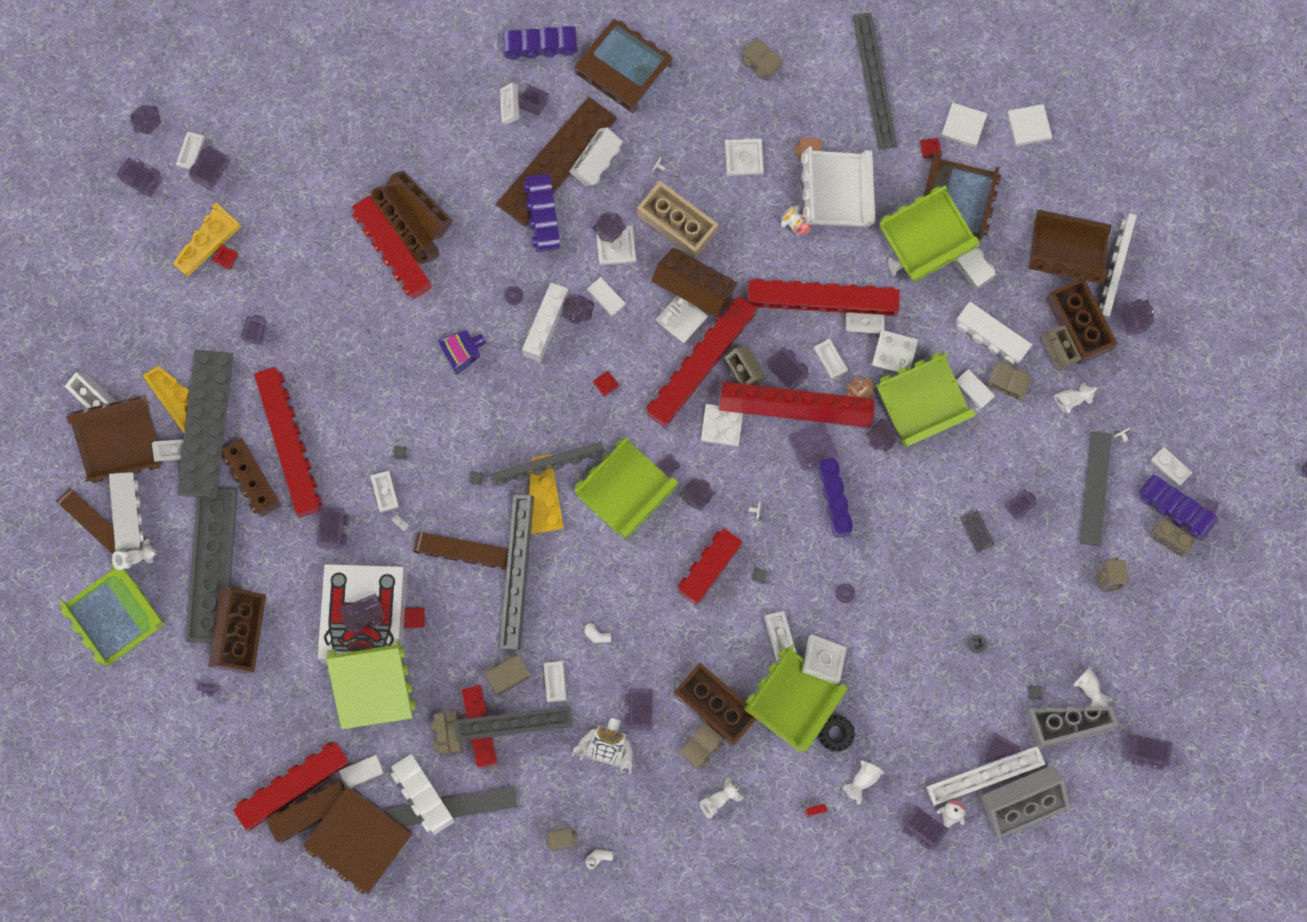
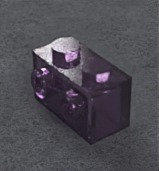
M1134 300L1130 302L1123 312L1122 319L1127 336L1146 333L1153 324L1154 309L1150 306L1149 300Z
M321 507L317 537L319 549L343 550V545L347 544L345 526L349 525V515L345 509Z

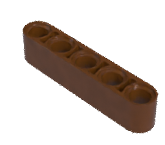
M390 184L374 188L371 194L373 201L416 261L420 264H425L436 260L439 257L437 246L396 189Z
M69 487L56 502L113 554L115 552L113 527Z
M417 532L413 552L416 554L421 552L425 553L426 556L437 558L442 556L444 559L453 561L463 560L464 563L475 565L480 563L482 566L491 568L501 567L502 570H506L509 549Z

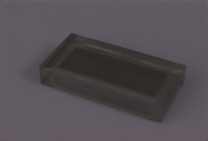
M978 510L960 518L976 553L995 545Z

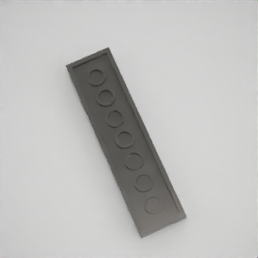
M195 349L178 496L217 499L233 353Z
M218 489L217 499L197 498L185 640L187 643H212L220 589L231 587L237 490Z

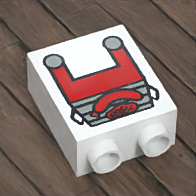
M324 565L318 659L323 664H327V650L336 649V654L380 648L396 645V639H399L400 646H403L408 574L404 567Z

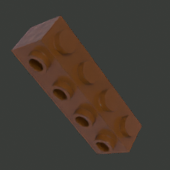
M405 171L393 173L386 185L390 184L396 189L432 240L442 238L453 223V220Z
M242 438L222 449L224 453L222 458L227 466L231 465L234 471L231 474L236 482H241L243 487L240 490L245 498H250L252 503L249 505L254 514L258 513L263 517L282 506Z
M330 782L324 786L325 790L319 793L314 791L306 796L307 799L303 802L296 801L288 806V810L284 812L277 811L270 815L271 819L266 822L276 842L282 844L320 823L345 790L340 782Z

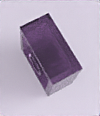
M529 85L519 99V108L539 116L549 101L550 93Z

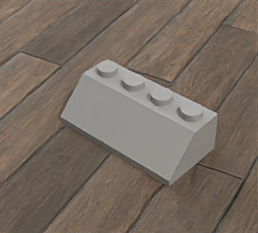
M1054 765L981 796L984 810L997 839L1070 808L1064 779Z

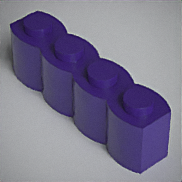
M575 26L525 29L522 31L508 30L503 32L505 58L517 60L523 56L530 59L540 55H545L546 57H554L556 54L571 56L578 52Z
M550 174L527 176L526 181L523 182L524 192L528 194L526 208L531 214L529 228L533 229L534 236L531 237L532 247L536 248V252L558 250L561 246Z
M833 457L820 461L818 475L823 483L822 491L824 498L827 500V513L832 520L831 530L837 539L850 536L853 522L847 513L848 501L843 495L844 484L839 477V464Z
M1154 474L1139 490L1140 500L1144 504L1155 506L1156 511L1162 516L1168 515L1172 517L1173 523L1179 527L1183 525L1188 528V532L1195 538L1199 536L1204 539L1218 522V518L1214 513Z

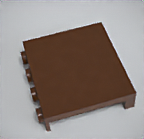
M1038 210L1033 224L1028 269L1103 284L1108 273V269H1106L1107 245L1112 225Z
M146 395L72 411L66 416L68 424L71 423L87 475L86 482H101L104 480L103 478L109 477V474L129 472L137 474L146 468L155 470L160 468V465L164 462H154L152 443L159 441Z
M349 785L303 846L307 848L305 850L307 854L313 858L317 856L323 860L322 865L329 870L333 868L339 872L338 877L345 882L349 880L355 884L354 888L358 892L369 894L414 832Z

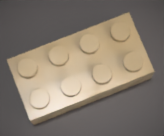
M661 181L658 182L637 207V217L695 259L718 233V223Z

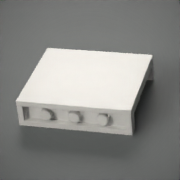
M808 147L801 155V163L804 168L802 172V181L804 182L802 198L805 200L803 217L806 224L870 227L875 223L872 151L865 150L863 153L857 154L812 151V147Z

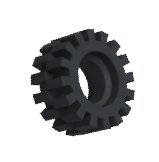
M830 716L818 734L820 743L824 745V748L832 752L846 750L853 743L855 737V728L852 726V722L848 721L844 716ZM839 726L843 729L844 738L841 741H834L830 738L829 730L832 727Z

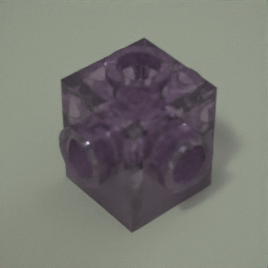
M141 105L130 115L134 132L150 134L161 124L158 107Z
M606 212L600 216L598 222L592 228L602 241L613 243L622 235V232L627 227L622 222L623 218L619 214Z
M581 295L566 298L562 316L575 324L589 321L592 318L595 302Z
M881 419L866 434L870 439L869 444L875 450L880 449L885 453L901 438L895 426L884 419Z
M692 478L679 496L692 508L702 511L715 493L710 488V483L706 480Z

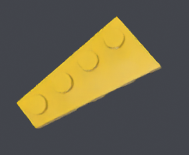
M216 202L212 206L213 210L203 219L204 223L192 235L193 238L190 243L184 246L173 262L174 266L186 277L191 275L241 228V225Z
M158 365L142 375L143 379L182 433L185 434L190 391L180 385L175 378Z
M551 454L532 457V461L549 457ZM553 468L545 470L544 474H531L529 495L534 496L531 535L564 529Z

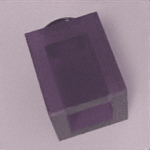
M247 315L241 334L244 342L263 345L268 328V323L264 317L260 315H253V317Z
M1024 489L1009 501L1005 508L1016 521H1019L1035 508L1038 503L1035 496Z

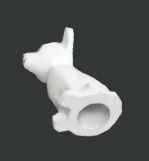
M1084 382L1080 385L1079 391L1065 390L1054 394L1053 397L1062 412L1070 414L1071 409L1080 405L1083 401L1091 404L1097 387H1089Z
M144 539L140 550H119L114 552L112 556L113 565L117 570L130 568L131 565L137 564L143 559L146 563H153V558L157 555V551L153 546L149 545V539Z
M1091 667L1087 668L1073 684L1075 687H1081L1086 696L1092 699L1090 707L1108 706V702L1112 701L1111 697L1101 693L1099 680Z
M863 760L860 762L861 769L855 775L853 783L845 784L843 787L846 795L850 799L856 800L859 805L862 802V790L873 785L884 774L882 769Z
M727 778L724 782V791L717 792L710 798L706 797L700 801L701 810L707 818H713L718 812L717 809L721 808L728 799H733L736 802L744 799L740 795L738 785L732 783L730 778Z

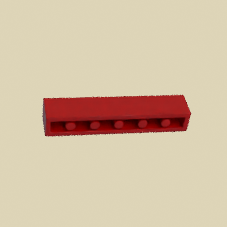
M369 195L353 205L354 213L352 217L357 224L361 223L363 225L362 231L367 239L371 237L373 240L371 244L377 253L381 252L384 256L381 259L386 267L391 266L393 269L392 275L395 280L402 282L404 286L401 288L407 297L411 296L415 300L432 289L431 282L375 204L372 196Z
M337 742L327 743L321 748V752L309 755L304 759L306 762L300 766L296 764L288 769V774L285 776L274 778L270 782L271 785L267 788L261 787L253 793L254 796L247 800L245 798L236 804L237 807L233 811L246 831L252 830L270 818V815L282 810L338 773L339 770L350 765V761Z

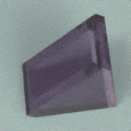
M992 733L979 757V762L1018 752L1021 750L1020 746L996 733Z

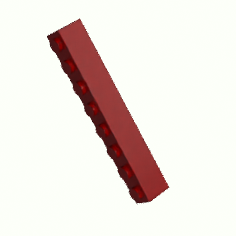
M754 278L749 280L747 302L757 308L897 316L899 312L900 289L890 286L884 288H876L873 285L858 287L855 284L839 286L837 283L822 285L819 282L807 284L800 281L783 282L779 279L764 281L761 278Z
M738 296L736 300L732 299L726 307L728 310L724 314L721 313L715 321L716 325L713 328L710 327L704 334L705 339L694 346L693 354L690 357H685L681 363V369L673 372L669 379L671 380L667 386L663 385L658 392L659 396L657 399H652L647 405V416L664 429L756 315L757 308L742 297Z
M276 367L254 373L296 515L302 518L321 512L320 506L323 505L320 494L316 495L315 488L318 486L315 477H311L309 470H312L309 458L305 459L304 452H307L304 441L300 442L298 436L302 433L299 424H295L293 419L296 417L295 410L288 403L291 397L288 389H284L283 383L286 382L282 371L279 372Z
M722 382L719 411L871 428L875 399Z

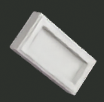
M187 132L176 166L195 171L206 137Z
M601 277L587 288V292L611 317L626 306V303Z
M831 339L813 347L831 380L848 372Z
M969 369L956 380L959 388L980 410L995 397Z
M563 661L544 663L547 703L567 701Z
M377 755L339 770L345 788L349 785L352 787L384 774Z

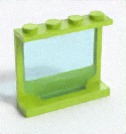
M113 563L111 566L114 569L67 603L63 600L59 602L62 607L60 609L61 613L66 619H71L73 630L83 636L84 639L81 641L88 650L91 648L95 653L92 655L94 660L99 665L103 664L106 667L165 625L126 568L117 570Z

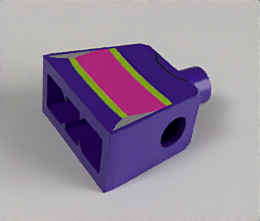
M467 330L438 339L439 345L456 375L478 360L481 356L477 348L487 344L482 334L471 338Z

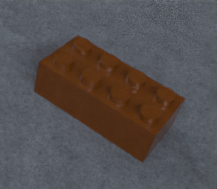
M674 247L658 263L651 282L715 317L720 314L731 300L738 284L730 277L717 272L714 268L706 266L699 262V260L686 255Z
M1074 281L1048 294L1046 301L1058 325H1066L1082 357L1078 361L1079 365L1114 350L1118 342L1086 281Z
M233 587L220 589L208 667L243 674L255 671L266 600L265 594Z
M701 663L694 668L674 691V696L723 737L732 747L737 744L757 720L744 710L747 703Z

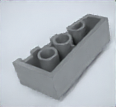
M1112 706L1057 709L1029 708L1026 713L1036 745L1040 751L1112 732L1118 727Z

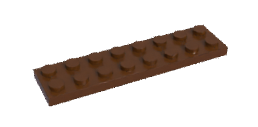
M588 96L500 198L496 206L526 227L529 223V218H531L530 211H527L526 208L528 194L524 192L523 182L526 181L527 176L550 174L552 193L554 194L570 176L571 173L569 171L597 131L601 128L610 129L617 121V117Z

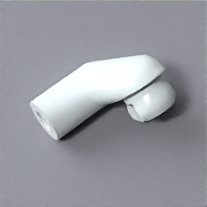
M588 623L585 626V635L593 643H611V633H600L593 623Z
M595 849L585 860L587 868L594 869L602 860L613 861L614 851Z

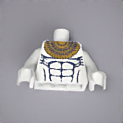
M610 718L607 728L598 726L597 729H592L581 739L578 746L572 752V757L574 754L581 755L580 761L583 760L585 754L586 758L620 767V773H622L624 768L629 769V774L632 773L633 751L630 741L625 738V734L618 732L621 724L620 720Z

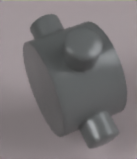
M406 446L394 447L395 455L393 458H403L405 460L408 448Z
M471 471L469 484L473 483L480 486L482 484L481 476L484 474Z
M756 568L752 580L764 584L768 572Z
M1030 685L1028 687L1030 689L1028 696L1030 700L1032 698H1038L1039 700L1043 698L1041 696L1043 689L1041 686L1032 687Z

